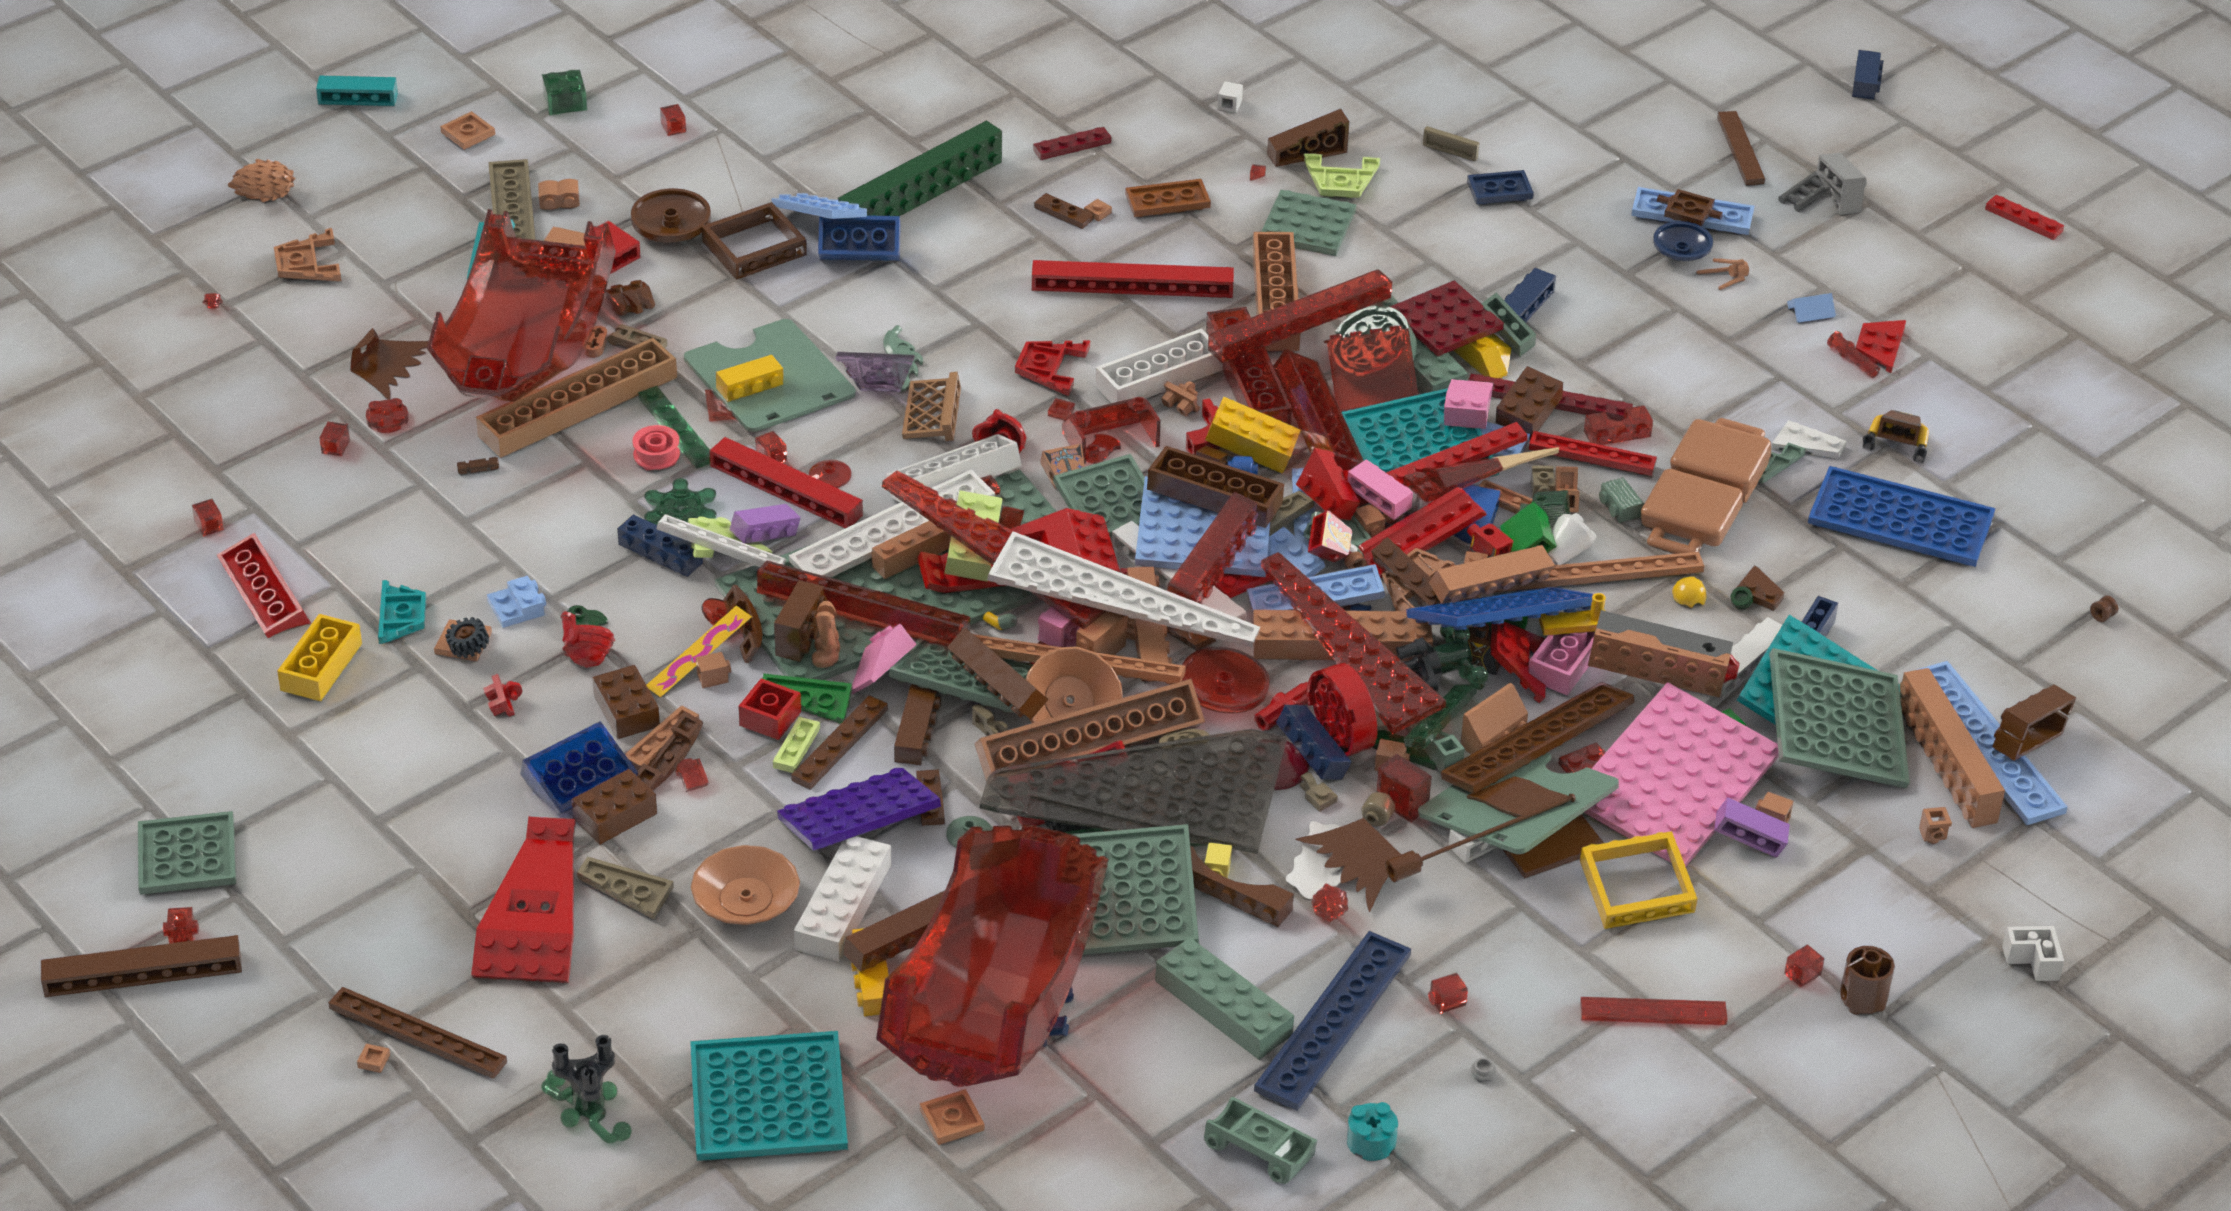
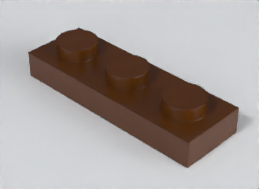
M939 769L916 771V779L936 794L941 802V807L920 814L922 826L945 825Z

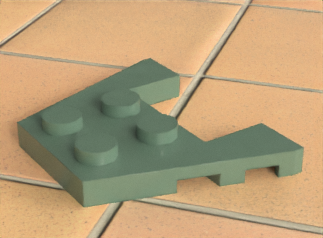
M1788 442L1781 454L1771 452L1768 465L1758 482L1765 483L1804 457L1806 448Z

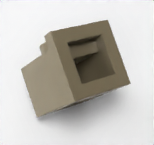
M1532 466L1530 483L1533 498H1540L1541 494L1554 496V494H1550L1555 493L1553 466Z

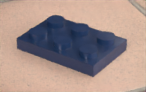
M1524 170L1467 175V183L1476 204L1533 199L1534 192Z

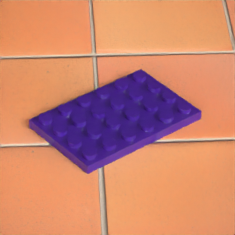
M893 768L883 775H873L868 780L850 783L847 787L839 790H829L824 795L809 797L804 802L788 804L783 809L777 810V815L784 825L814 851L941 807V802L936 794L904 768Z

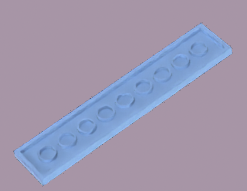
M1945 661L1924 667L1929 668L2005 789L2004 798L2026 825L2066 814L2067 805L2025 755L2014 761L1992 747L1995 740L1994 733L2000 727V724L1951 664Z

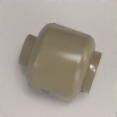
M1375 792L1369 795L1364 802L1361 814L1371 825L1383 826L1393 815L1395 804L1388 794Z

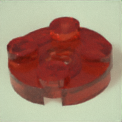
M399 398L372 401L368 404L366 423L371 429L372 427L377 428V432H395L401 429L402 424L408 423V409Z

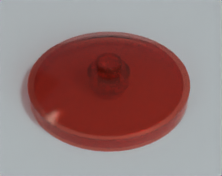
M1228 647L1203 648L1190 654L1182 664L1186 666L1182 681L1192 680L1200 706L1208 710L1228 714L1247 712L1258 707L1267 697L1270 684L1267 670L1257 659L1243 651Z

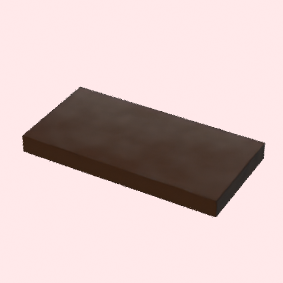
M1579 815L1526 853L1514 854L1504 849L1502 850L1525 879L1579 860L1582 847L1591 844H1603L1604 842L1586 819Z

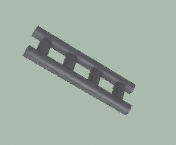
M1816 170L1780 195L1778 200L1781 203L1788 200L1795 204L1794 209L1796 211H1800L1830 189H1825L1821 180L1818 179L1819 176ZM1809 184H1813L1816 187H1818V189L1814 191L1806 186H1808ZM1801 192L1802 194L1806 195V197L1802 199L1796 196L1795 194Z

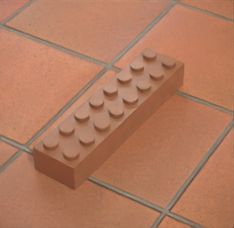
M1253 232V267L1259 351H1300L1301 328L1294 233Z
M1253 610V624L1260 627L1253 643L1254 659L1400 661L1396 653V647L1413 643L1415 639L1422 637L1433 647L1432 626L1428 625V622L1416 623V619L1407 618L1406 611ZM1412 657L1403 659V660H1401V661H1409V660H1412Z
M1924 668L1904 672L1902 682L1900 683L1902 714L1906 719L1907 725L1915 733L1916 740L1924 748L1925 755L1932 761L1935 771L1943 779L1944 786L1951 792L1955 804H1958L1964 819L1968 820L1972 828L1998 823L2005 789L1930 669Z

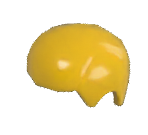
M1695 577L1680 579L1672 589L1674 601L1687 605L1690 608H1693L1696 603L1703 605L1707 599L1703 582Z

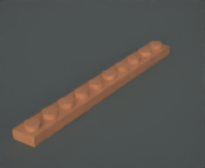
M1699 552L1555 565L1549 578L1542 582L1534 581L1525 586L1518 585L1508 590L1501 589L1495 592L1704 572V563Z
M973 634L1000 658L1013 659L1017 662L1027 661L1035 663L1046 653L1056 648H1063ZM1097 653L1112 666L1116 675H1121L1124 678H1141L1145 681H1160L1171 685L1181 682L1186 671V666Z

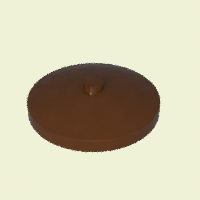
M667 188L647 193L639 198L631 209V223L636 232L647 239L657 242L673 243L692 239L702 233V226L709 224L711 221V209L706 199L695 192L685 189Z

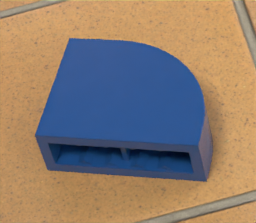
M1450 481L1449 487L1444 489L1443 495L1457 487L1462 488L1487 514L1471 525L1477 524L1481 528L1487 524L1494 523L1499 508L1501 491ZM1471 525L1457 532L1454 536L1471 544L1472 538L1467 533Z

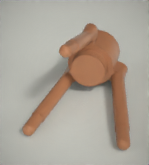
M1714 258L1713 262L1732 265L1724 268L1698 270L1696 272L1697 274H1709L1729 271V275L1735 279L1718 287L1719 290H1722L1737 282L1745 281V277L1749 275V266L1743 259Z

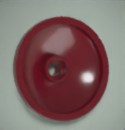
M1265 739L1247 748L1256 749L1258 752V761L1248 767L1247 770L1254 773L1266 771L1272 775V784L1266 788L1268 790L1292 788L1303 781L1301 775L1309 770V763L1293 743L1289 741Z

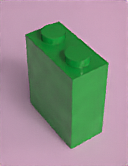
M1532 502L1500 525L1501 531L1514 541L1511 552L1543 545L1546 552L1549 553L1557 547L1547 513L1535 502Z

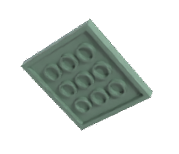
M1280 190L1261 232H1293L1295 248L1336 256L1356 212V204L1311 196L1310 194L1296 193L1290 190Z
M1131 454L1054 475L1053 482L1068 508L1104 516L1110 537H1112V531L1130 521L1139 526L1145 477Z
M233 811L138 821V888L140 895L236 884Z

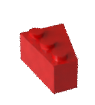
M1314 448L1296 485L1325 511H1330L1339 519L1351 520L1360 501L1350 483L1344 479L1342 475L1343 470L1340 466H1337L1333 452Z

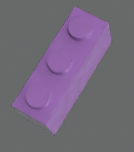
M787 504L734 511L729 530L743 543L796 536L801 517Z
M1727 797L1717 810L1714 831L1777 858L1788 844L1790 824Z

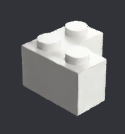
M2007 927L2002 945L2007 964H2031L2035 981H2059L2064 958L2055 927Z

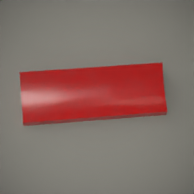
M255 533L217 554L218 559L267 638L293 627L312 624Z

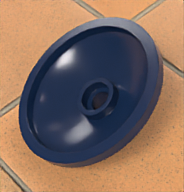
M1676 221L1666 223L1657 228L1653 236L1655 248L1665 257L1676 261L1689 262L1699 260L1707 256L1713 248L1711 234L1705 228L1690 222Z

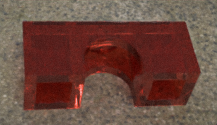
M1644 405L1625 408L1624 418L1621 421L1610 419L1606 412L1585 416L1584 433L1590 443L1600 445L1648 438L1652 434L1653 419Z

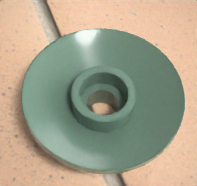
M963 816L953 820L948 825L946 837L955 848L974 851L990 843L993 837V829L986 820L980 817Z

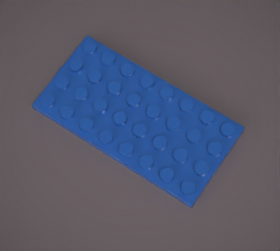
M1829 466L1809 514L1808 524L1976 567L1996 508Z
M1547 587L1461 600L1454 603L1448 602L1406 609L1407 618L1416 619V623L1428 622V625L1441 624V627H1453L1455 630L1467 629V625H1472L1473 627L1486 626L1485 622L1501 624L1504 623V619L1521 621L1523 616H1527V618H1540L1543 613H1546V615H1558L1559 611L1562 610L1571 613L1577 612V608L1581 607L1583 610H1591L1593 593Z

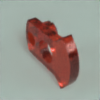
M1094 434L1095 440L1083 451V458L1091 464L1103 462L1114 450H1121V444L1113 436ZM1099 447L1105 448L1106 450L1099 451Z

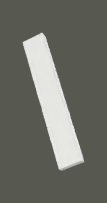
M664 515L657 524V530L777 574L781 572L786 563L785 558L668 515Z

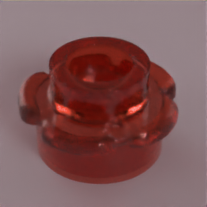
M209 293L204 295L202 303L207 305L209 309L219 308L223 300H221L220 294Z

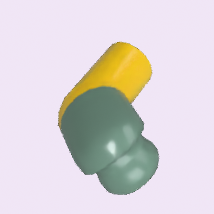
M988 611L983 617L985 622L998 630H1005L1017 624V617L1010 613L996 616Z

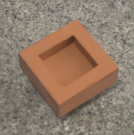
M1099 199L1084 207V210L1094 214V219L1098 222L1112 213V207Z
M366 1044L357 1060L358 1068L381 1073L390 1057L389 1048Z

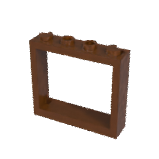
M773 202L702 226V242L736 280L807 255L806 238ZM772 221L788 240L737 258L720 238Z

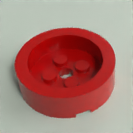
M1339 663L1313 672L1308 680L1307 698L1308 705H1313L1318 721L1347 757L1371 749L1377 738V719L1371 696L1359 674L1346 663Z

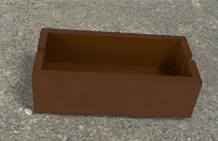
M2053 684L2046 689H2042L2037 694L2019 701L2016 705L2006 708L2001 715L2000 727L1994 733L1995 740L1992 747L2015 761L2061 736L2069 718L2058 712V710L2066 715H2070L2077 697Z

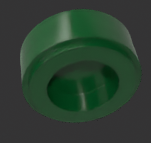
M1740 586L1731 592L1730 598L1735 608L1746 609L1751 606L1753 595L1750 589Z

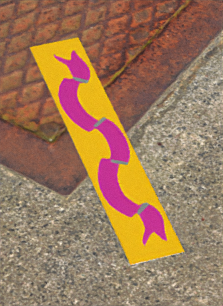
M735 606L647 684L648 689L661 698L696 667V657L711 654L752 616L738 606Z

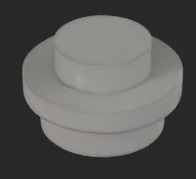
M1482 1057L1472 1064L1471 1073L1476 1079L1487 1081L1495 1076L1496 1067L1492 1060Z

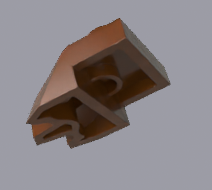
M642 280L631 281L629 285L625 286L621 284L613 285L611 289L605 290L606 298L612 303L613 311L621 316L629 312L640 314L643 312V309H653L655 306L650 287Z

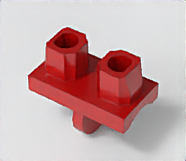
M498 673L491 676L493 683L483 688L486 697L491 701L488 703L494 716L506 712L509 717L515 715L511 700L516 701L523 692L521 685L513 681H508L504 685L501 683Z

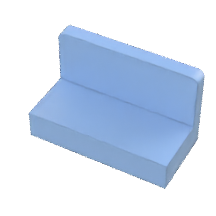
M1832 293L1795 298L1787 301L1788 309H1795L1796 321L1798 323L1836 316Z

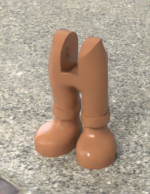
M829 601L820 603L816 615L820 636L814 642L817 651L812 655V663L819 668L830 667L839 659V633L835 625L837 612Z

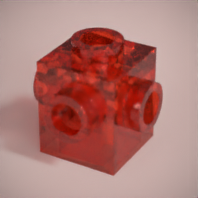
M169 908L167 922H163L164 937L168 936L169 944L194 941L195 934H199L198 920L194 919L193 908Z

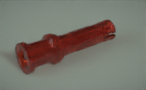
M1840 331L1831 334L1827 340L1829 347H1834L1841 357L1849 358L1871 378L1879 374L1880 367L1859 352L1852 341L1846 340Z

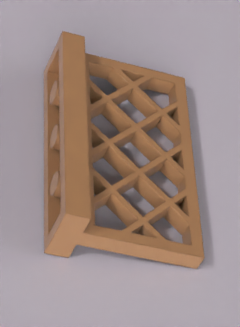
M950 372L949 378L910 381L902 431L903 439L945 436V441H954L961 394L958 372ZM939 386H945L941 390L936 389ZM923 387H924V389L921 390L920 392H917V391L915 390V388H923ZM929 392L933 393L929 398L925 397ZM938 398L943 399V400H942L941 402H939L938 404H936V403L934 402V401L937 400ZM919 399H920L921 401H923V402H921L920 404H918L917 406H916L915 404H913L914 402H916V401L919 400ZM928 405L932 407L927 411L923 410ZM937 411L941 412V414H939L936 417L932 416V414H934ZM917 412L921 414L915 419L911 417ZM926 418L930 420L924 425L920 423ZM935 424L940 426L939 429H930ZM914 426H917V427H918L917 430L908 431V430H910L911 428H913Z

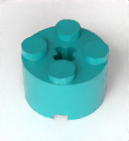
M1380 1102L1352 1107L1347 1128V1146L1354 1155L1355 1152L1362 1155V1159L1367 1161H1378L1387 1158L1396 1147L1398 1118L1391 1110L1390 1105Z

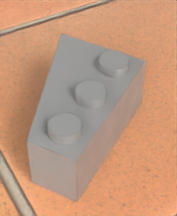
M1841 153L1819 155L1817 174L1825 189H1830L1833 195L1831 196L1832 202H1837L1839 215L1861 213L1864 189L1867 185L1866 177Z

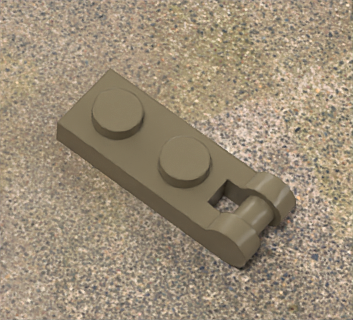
M619 324L615 332H612L607 338L611 345L616 346L620 344L629 348L651 338H654L664 348L668 346L667 339L624 324Z

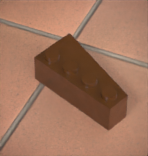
M1338 109L1268 138L1267 155L1274 166L1278 167L1304 162L1305 153L1322 154V158L1347 153L1350 121L1342 109Z

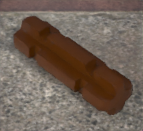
M490 457L489 460H486V458L469 460V463H466V461L457 463V471L460 475L467 474V471L475 473L488 471V468L491 470L499 469L498 457Z

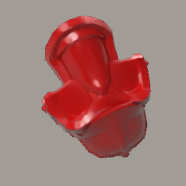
M995 409L993 414L986 418V421L976 425L972 430V437L975 442L999 434L1017 442L1019 453L1025 449L1027 437L1021 423L1017 418L1006 413L1003 414L999 409Z
M566 611L562 612L560 617L563 627L562 641L564 646L562 650L565 652L564 655L570 657L574 663L585 668L599 666L615 641L614 633L601 626L576 625L574 614Z

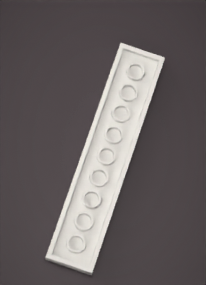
M972 470L966 471L789 555V562L809 583L818 584L871 559L872 547L955 509L959 490L994 497L995 492Z

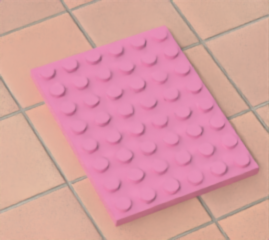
M1667 682L1592 768L1619 780V788L1584 813L1629 839L1635 836L1642 837L1658 832L1672 831L1686 867L1716 832L1714 829L1717 810L1727 797L1737 802H1741L1778 759V744ZM1666 849L1653 852L1671 863Z

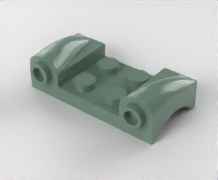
M1233 1096L1216 1119H1208L1206 1121L1204 1140L1211 1149L1224 1150L1231 1142L1268 1161L1267 1171L1270 1178L1274 1182L1281 1184L1288 1183L1315 1155L1317 1145L1316 1139Z

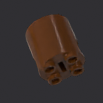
M1860 946L1850 951L1847 956L1840 988V997L1845 1006L1848 1007L1849 1012L1854 1015L1882 1012L1886 1008L1895 964L1890 954L1883 949L1875 946Z

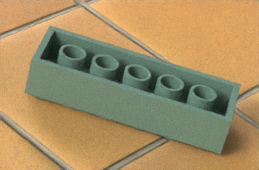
M1188 938L1156 961L1155 982L1258 1060L1293 1034L1294 1015L1192 938Z

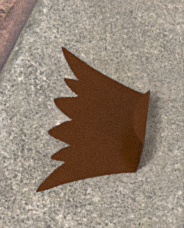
M372 328L352 350L350 371L370 383L386 399L390 400L389 384L397 386V381L393 376L409 377L410 375L404 366L421 364L419 360L412 356L425 354L426 352L419 349L432 346L442 340L379 339L376 331ZM367 345L366 350L361 353V348Z
M1364 818L1326 832L1295 839L1308 844L1323 845V847L1316 851L1317 853H1333L1326 861L1324 867L1337 868L1344 866L1340 878L1341 883L1358 878L1356 892L1366 887V903L1369 912L1382 886L1389 877L1386 872L1385 861L1401 855Z

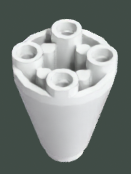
M1577 513L1561 515L1552 529L1557 547L1551 550L1548 555L1554 565H1562L1590 548L1597 538L1596 534L1583 523V518Z

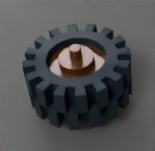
M467 617L463 618L464 621L462 622L459 619L456 621V625L451 624V629H447V634H445L446 641L454 656L457 655V657L461 658L463 655L464 658H468V655H471L473 657L475 652L480 654L482 652L481 648L485 649L487 647L486 644H489V635L483 622L478 618L475 620L474 617H471L470 620Z

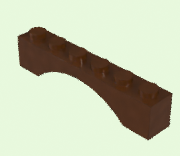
M1190 845L1194 888L1276 927H1279L1293 911L1294 893L1274 884H1246L1223 877L1205 865L1196 854L1193 846Z

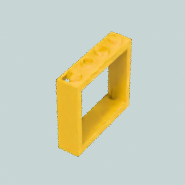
M1672 831L1658 832L1642 837L1635 836L1631 839L1613 840L1609 843L1591 844L1582 847L1580 863L1604 929L1695 913L1698 898ZM1666 849L1683 894L1611 907L1595 862Z

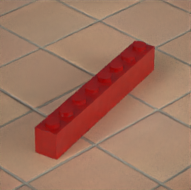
M724 437L709 450L710 467L846 529L854 525L863 516L862 499L727 437Z

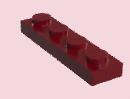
M1097 127L1034 143L1033 151L1041 161L1111 144L1112 137L1105 127Z

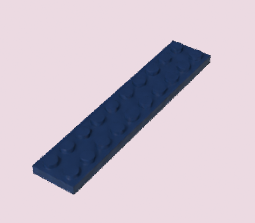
M1368 931L1255 1083L1254 1092L1298 1111L1409 959L1411 948Z

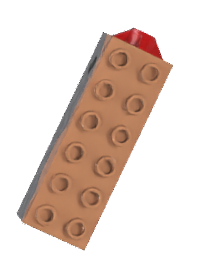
M1601 610L1588 666L1660 684L1668 682L1677 688L1720 698L1723 683L1737 678L1740 663L1731 654L1733 646L1731 641Z

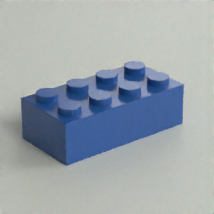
M819 216V259L900 261V216H867L838 219Z

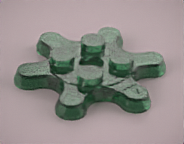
M683 478L674 480L672 483L673 488L669 492L648 490L644 494L647 503L656 506L654 510L645 513L644 519L655 525L658 524L664 515L687 523L689 518L705 517L716 519L717 516L715 510L704 506L714 501L716 490L704 488L701 491H691L688 488V481ZM683 506L684 508L681 509L682 511H679L677 507Z

